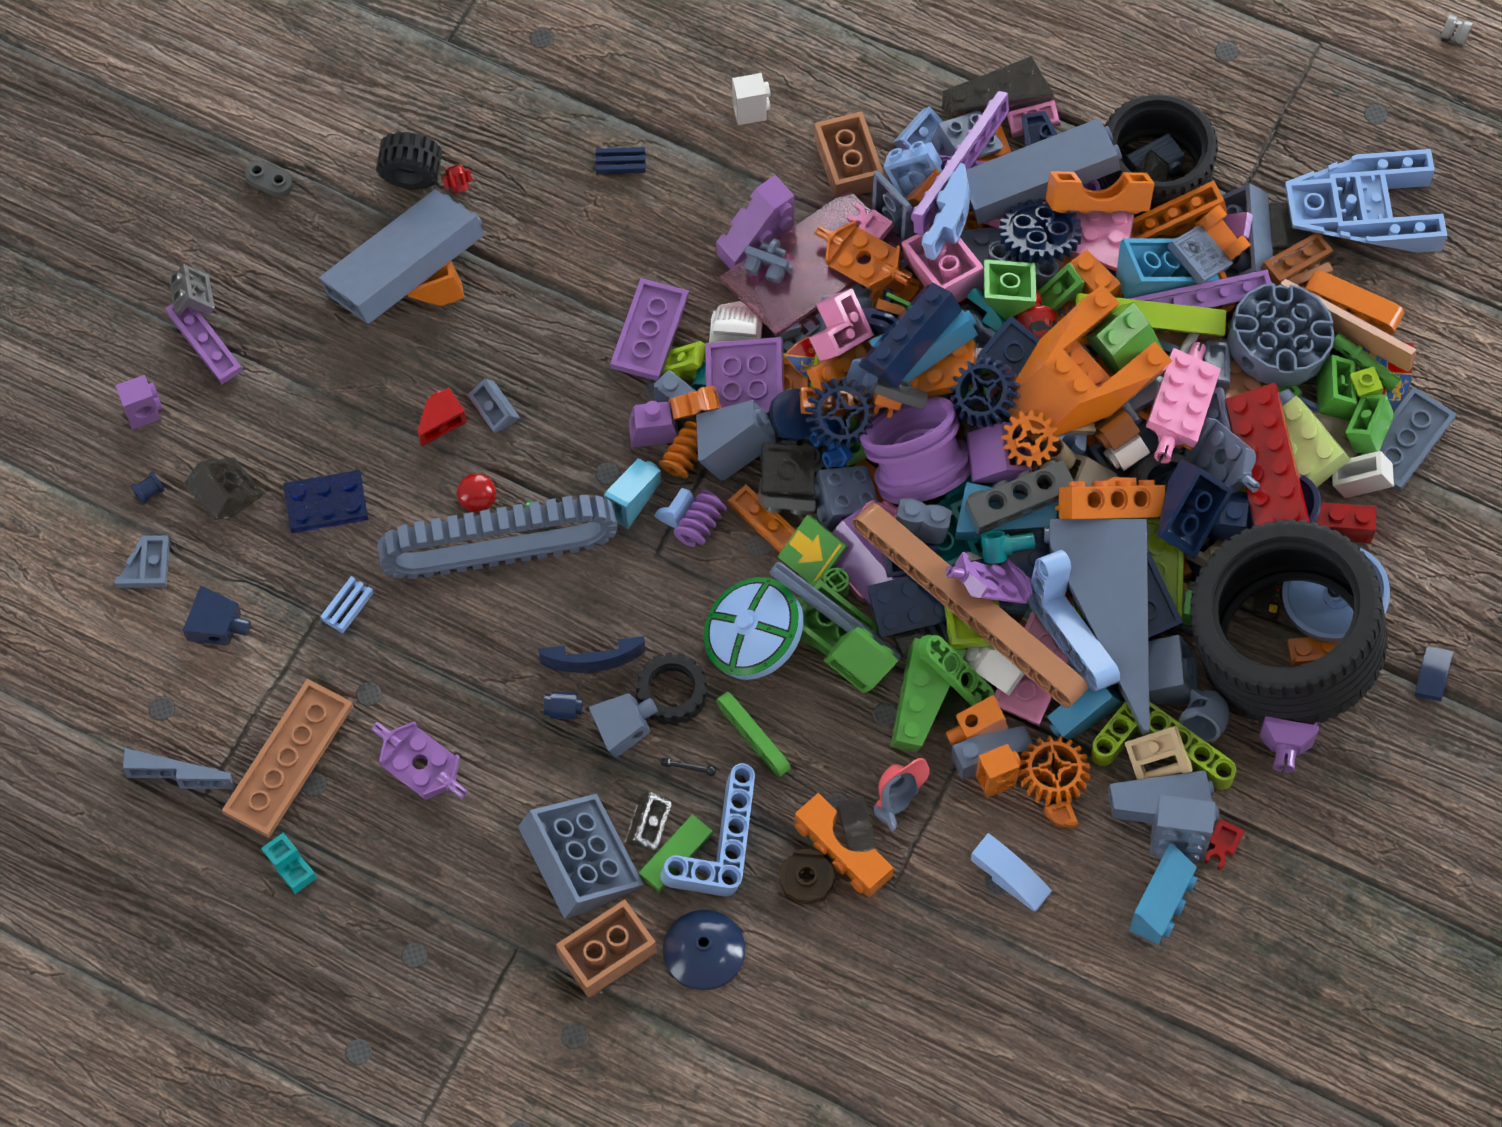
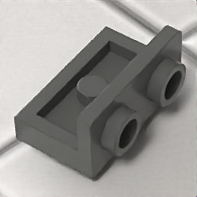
M771 477L760 478L757 502L761 506L766 507L765 511L781 513V509H790L792 514L806 515V511H815L816 501L810 497L812 484L810 481Z

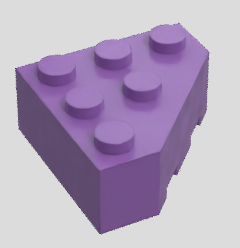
M776 175L753 191L750 195L752 200L748 204L747 209L741 208L731 221L733 226L730 228L727 236L722 234L716 242L717 255L735 275L742 270L745 271L744 266L747 256L744 251L747 245L761 250L762 242L770 244L773 239L780 240V243H786L794 234V195Z

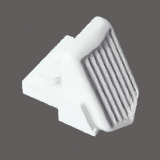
M741 301L719 305L716 311L713 310L709 343L762 339L764 315H760L758 308Z

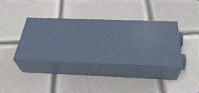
M1100 118L967 169L966 173L970 190L969 206L978 225L1003 216L1005 212L1010 213L1011 206L1018 209L1019 202L1026 206L1028 205V200H1031L1033 203H1037L1038 199L1044 200L1046 198L1050 171L1075 172L1082 185L1119 171V159H1122V155L1118 145H1113L1111 142L1113 137L1109 127H1104Z

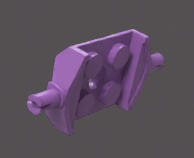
M962 552L956 561L955 567L948 566L946 569V576L948 578H958L961 583H964L972 597L1026 604L1033 594L1031 588L1032 578L1026 576L1008 558L1000 566L997 564L989 565L976 561L970 562L966 552Z

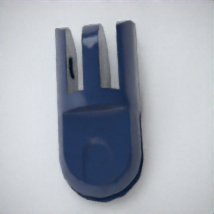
M861 306L874 335L884 334L896 320L893 315L880 309Z

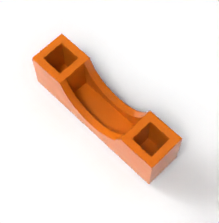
M1050 171L1045 200L1052 210L1059 213L1073 210L1082 213H1091L1092 211H1103L1105 213L1127 211L1128 213L1138 214L1140 211H1150L1155 183L1147 173L1123 172L1112 186L1104 190L1092 191L1083 187L1075 172Z
M817 793L795 813L794 826L803 837L808 836L814 842V848L823 855L826 854L833 861L832 865L841 875L845 873L851 879L850 883L860 894L864 892L870 898L893 877V867L875 849L866 852H854L844 848L836 840L833 833V828L837 821V811Z

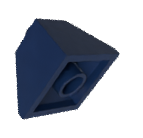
M1238 491L1231 494L1207 537L1231 540L1230 537L1235 534L1239 535L1241 531L1246 529L1249 505L1247 492Z

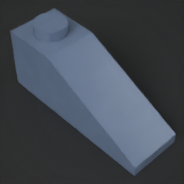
M1024 726L987 733L953 745L951 759L961 779L964 780L976 775L978 755L1009 744L1011 750L1016 751L1020 757L1023 751H1028V745L1032 741Z

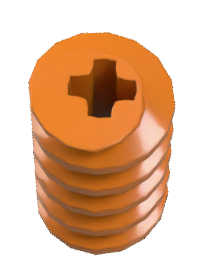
M692 421L684 423V428L680 429L678 436L673 440V444L667 449L668 452L663 455L662 460L658 463L668 474L687 479L689 476L686 470L692 471L694 469V465L690 461L698 462L697 423Z

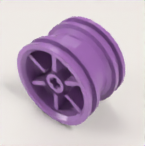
M941 397L927 398L924 410L902 403L899 411L893 409L891 418L886 417V410L868 421L873 424V427H864L867 435L860 433V441L867 458L879 464L875 472V482L879 487V493L883 500L894 504H899L900 499L906 498L915 499L920 502L927 501L951 491L969 477L971 469L968 445L965 441L955 437L960 427V422L953 408L954 405L950 400Z

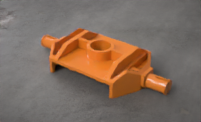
M856 221L834 232H830L821 225L815 230V235L827 242L825 257L827 266L864 287L875 291L883 289L891 281L894 282L895 280L905 286H909V283L912 282L913 277L900 270V246L898 245L895 248L857 227ZM862 256H869L871 258L867 264L858 263V259Z

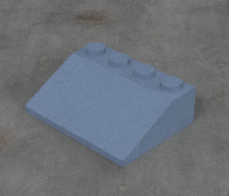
M597 794L530 810L518 826L564 919L588 913L644 885Z

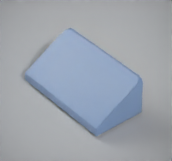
M930 106L922 109L893 143L897 147L906 150L910 149L911 145L918 141H923L924 144L929 143L933 139L938 123L944 121Z

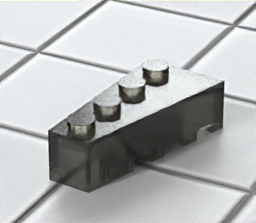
M1030 56L944 90L942 109L949 120L975 111H980L983 114L989 100L993 99L998 91L1008 93L1010 112L1053 101L1054 94L1034 59Z

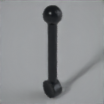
M662 758L661 765L665 767L673 766L705 772L709 776L716 774L714 766L702 767L672 761L669 758Z

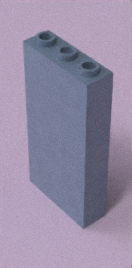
M433 190L326 271L319 279L329 297L369 324L440 270L449 261L483 237L485 234L481 228L482 221L475 212L470 213L461 203H455L449 195H443L437 190Z

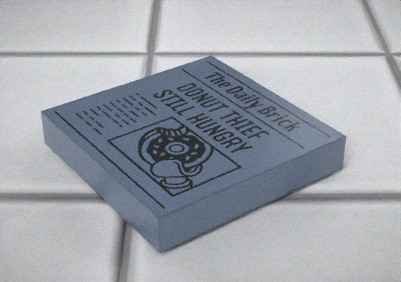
M1201 225L1176 238L1167 246L1199 285L1225 271L1233 264Z

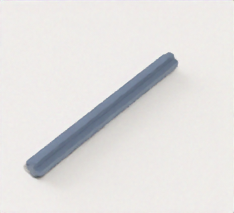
M781 562L774 564L770 570V574L845 631L849 632L857 626L868 630L873 635V639L880 645L890 648L894 653L893 656L899 661L901 652L882 638H879L877 634Z

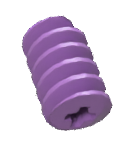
M700 490V494L695 497V502L690 505L689 510L684 514V518L679 521V526L674 529V535L683 544L690 547H695L696 543L700 545L705 544L706 541L701 535L707 537L711 535L707 527L715 528L716 523L712 519L720 520L722 517L718 511L725 512L727 507L713 493L707 490Z

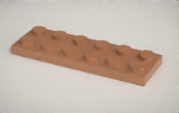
M306 679L222 809L223 814L270 838L352 710L353 702Z

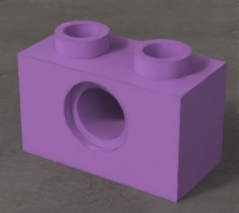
M145 375L115 385L132 430L161 420L158 410L163 409L154 383L148 384Z

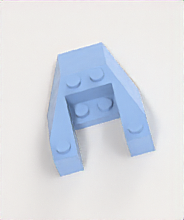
M1431 149L1358 154L1342 163L1337 164L1336 162L1328 165V168L1316 173L1312 171L1286 181L1285 188L1292 228L1416 253L1442 251L1447 238L1443 214L1393 218L1388 189L1430 186L1435 171Z

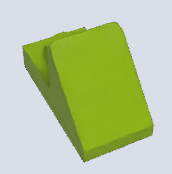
M698 341L670 350L662 373L665 374L668 370H671L679 378L693 381L697 369L701 368L702 364L706 362V344Z

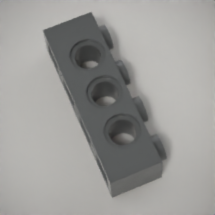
M1052 460L1043 464L1041 469L1035 472H1031V470L1022 472L1013 481L1007 482V480L996 483L991 490L986 492L979 490L968 496L969 499L966 500L965 509L977 535H980L1058 503L1059 487H1069V481H1073L1064 460L1059 462ZM1045 481L1050 485V488L1043 490L1038 487L1037 483ZM1021 491L1026 495V498L1022 500L1016 499L1013 493ZM998 501L1002 508L992 509L988 503Z

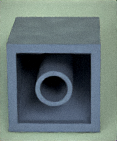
M753 400L696 414L698 461L720 481L726 480L776 444L775 434L778 431L775 427H772L769 415Z
M1180 635L1148 641L1149 701L1154 705L1190 703L1191 689L1199 690L1196 653ZM1118 687L1120 696L1123 697V695H1122V693H1121V691H1120V689H1119V687Z

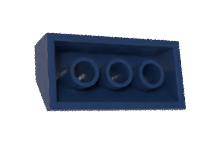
M935 283L924 287L859 362V367L897 387L962 311L952 292Z

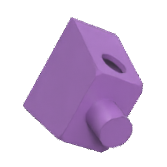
M649 401L646 404L633 406L629 419L631 448L673 443L679 431L677 420L673 419V412L669 402L657 403L656 401Z

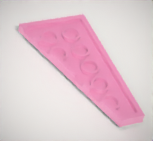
M1070 210V213H1077L1076 219L1081 220L1082 227L1081 244L1078 245L1077 251L1071 252V257L1076 258L1085 250H1088L1104 267L1117 272L1120 241L1123 238L1131 237L1134 214L1127 211H1116L1115 213L1092 211L1091 213H1082ZM1004 215L985 222V224L999 229L1000 219H1004Z

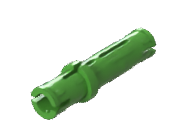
M1341 332L1334 338L1333 348L1349 360L1355 361V364L1363 370L1375 367L1381 384L1389 391H1392L1400 382V377L1362 350L1363 347L1361 345L1357 346Z

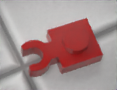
M1220 819L1209 843V846L1214 849L1206 853L1204 863L1208 864L1209 859L1215 857L1219 860L1217 870L1220 871L1226 861L1225 854L1233 857L1245 831Z

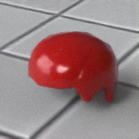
M470 474L462 479L457 489L459 503L470 512H480L489 509L496 499V489L493 481L483 474Z

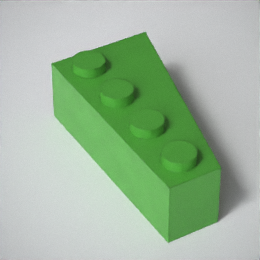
M915 638L909 645L890 745L893 748L915 753L922 747L950 687V684L919 654L918 643L920 639ZM967 649L954 650L963 658ZM949 656L945 659L944 666L947 671H949L952 666V661Z

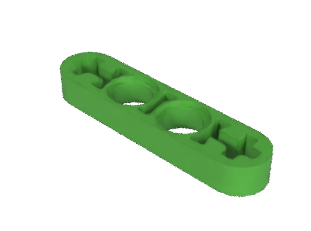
M925 635L919 640L918 651L921 657L971 706L981 702V698L984 700L992 695L995 696L992 687L943 638L938 635ZM948 656L952 661L949 671L944 666L945 659ZM964 673L968 676L966 687H963L961 683V677Z
M725 692L716 699V703L723 714L776 776L781 777L791 769L783 754L731 693Z

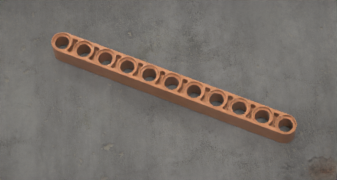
M874 502L870 503L852 520L854 528L865 539L1060 705L1070 708L1088 690L1086 681L992 600L972 597L964 583H961L958 578H948L946 576V569L950 565L881 506Z

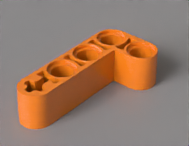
M1314 271L1305 287L1309 292L1391 336L1395 333L1404 315V310L1400 305L1324 271Z

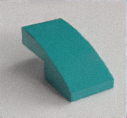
M975 287L971 290L967 298L987 312L982 322L997 332L1006 320L984 302V292L981 289Z
M284 833L261 848L294 894L317 879L314 871L300 856L296 847Z

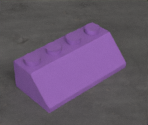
M860 508L844 519L832 532L849 546L836 564V567L847 572L849 581L864 597V601L872 609L867 586L906 576L887 578L882 552L865 539L853 526L852 520L860 513L862 509Z

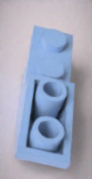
M960 163L956 171L950 174L948 184L944 190L938 193L936 204L938 205L939 212L934 218L933 226L922 238L925 257L934 261L946 241L952 244L957 243L966 223L970 203V190L965 164Z

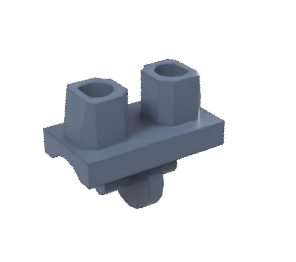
M773 239L770 244L762 242L761 250L747 245L744 251L747 256L744 266L746 272L758 276L762 265L769 267L765 277L777 284L781 282L785 273L791 274L793 267L789 266L788 260L783 259L786 255V250L780 248V240Z

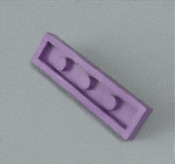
M173 303L165 308L168 316L221 385L243 371L241 365L199 311H195L187 306L181 315H178L174 311Z

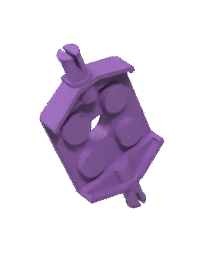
M376 722L375 726L373 725L371 731L383 739L379 758L380 766L425 800L446 791L448 793L451 791L461 800L464 799V795H467L468 790L457 783L456 780L460 764L458 754L455 756L419 729L416 722H411L392 731H389L379 722ZM417 759L427 760L428 764L424 769L419 770L413 767V763Z

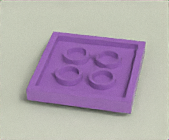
M782 337L706 343V387L711 385L716 387L721 408L753 400L769 415L771 401L784 391Z

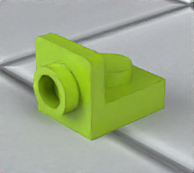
M1375 367L1350 374V379L1358 397L1370 394L1382 395L1383 386Z

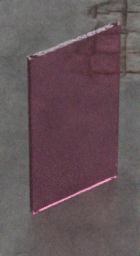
M848 189L776 238L780 240V248L786 250V255L783 259L788 260L789 266L793 267L791 274L785 273L779 284L765 277L769 269L765 265H762L758 276L746 272L744 269L746 259L721 275L720 280L773 334L779 336L817 310L816 304L821 302V296H832L856 283V281L827 266L825 260L827 242L816 236L815 230L821 225L830 232H834L849 224L848 213L852 216L860 214L855 208L856 203L861 204L867 214L871 210ZM891 230L882 241L895 248L899 245L901 251H903L901 244L903 241ZM862 256L858 259V263L867 264L871 258L869 256Z

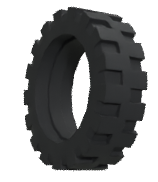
M665 653V656L657 655L653 657V661L646 662L644 669L640 670L638 674V681L636 682L637 699L639 703L649 698L653 700L658 712L649 717L651 720L656 719L658 723L663 725L666 723L678 725V722L682 721L686 723L690 721L692 716L696 717L700 713L701 707H704L706 703L707 679L704 676L702 667L700 665L697 666L696 661L691 657L688 659L681 653H678V655H673V653ZM678 671L686 674L692 680L694 692L685 704L677 707H666L658 704L650 694L652 680L664 672Z

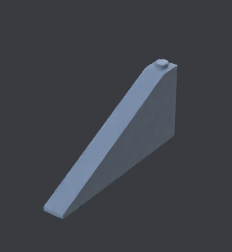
M1050 519L1049 527H1044V543H1049L1050 553L1063 550L1068 555L1071 562V571L1067 587L1088 628L1117 665L1120 672V681L1117 682V685L1142 735H1148L1147 519Z

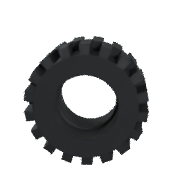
M395 132V134H388L382 138L380 143L376 172L385 182L405 189H425L431 187L438 181L442 149L431 138L417 133Z

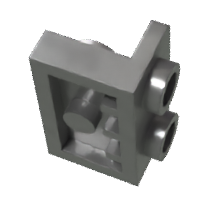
M185 264L171 275L169 284L175 313L181 315L189 306L195 311L210 315L215 307L209 275Z

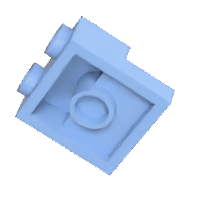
M918 141L912 144L910 149L902 151L901 148H896L890 151L883 168L895 189L905 198L935 169L940 173L942 172V160L932 142L924 144L923 141Z

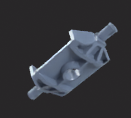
M1205 419L1198 442L1190 451L1185 448L1184 456L1193 465L1203 469L1234 490L1232 494L1238 492L1243 485L1253 493L1258 491L1257 487H1260V483L1251 477V471L1256 462L1255 451L1217 419ZM1226 451L1227 459L1225 463H1222L1221 455Z

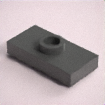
M878 378L875 384V394L924 410L927 402V392L913 388L911 384L905 381H901L897 387H894Z

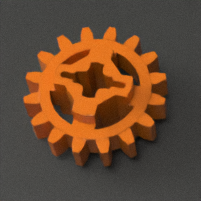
M1029 410L1027 416L1020 411L1018 412V420L1011 416L1009 420L1012 425L1003 426V429L1008 433L1000 438L1007 441V444L1002 449H1009L1011 451L1007 457L1008 459L1014 456L1017 457L1016 465L1026 461V467H1031L1032 461H1035L1036 465L1040 466L1042 465V457L1048 461L1051 459L1048 452H1056L1057 450L1052 446V443L1059 441V438L1053 437L1052 433L1058 429L1057 427L1050 428L1051 418L1045 421L1042 419L1043 412H1040L1036 417L1033 410ZM1029 421L1039 423L1043 429L1038 430L1032 427ZM1019 425L1020 433L1018 438L1012 440L1013 432ZM1027 431L1030 435L1041 434V436L1033 440V446L1029 442L1019 443V441L1027 436ZM1047 437V444L1044 450L1040 452L1039 445L1042 439ZM1021 447L1028 450L1030 456L1022 455L1016 448Z

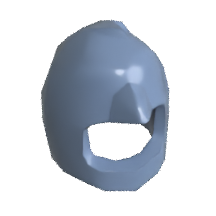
M1191 689V701L1178 721L1205 742H1215L1228 725L1230 716L1228 703L1216 691Z

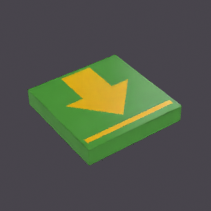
M807 515L780 552L778 558L806 581L811 582L818 579L823 581L824 574L836 566L849 546L811 515Z

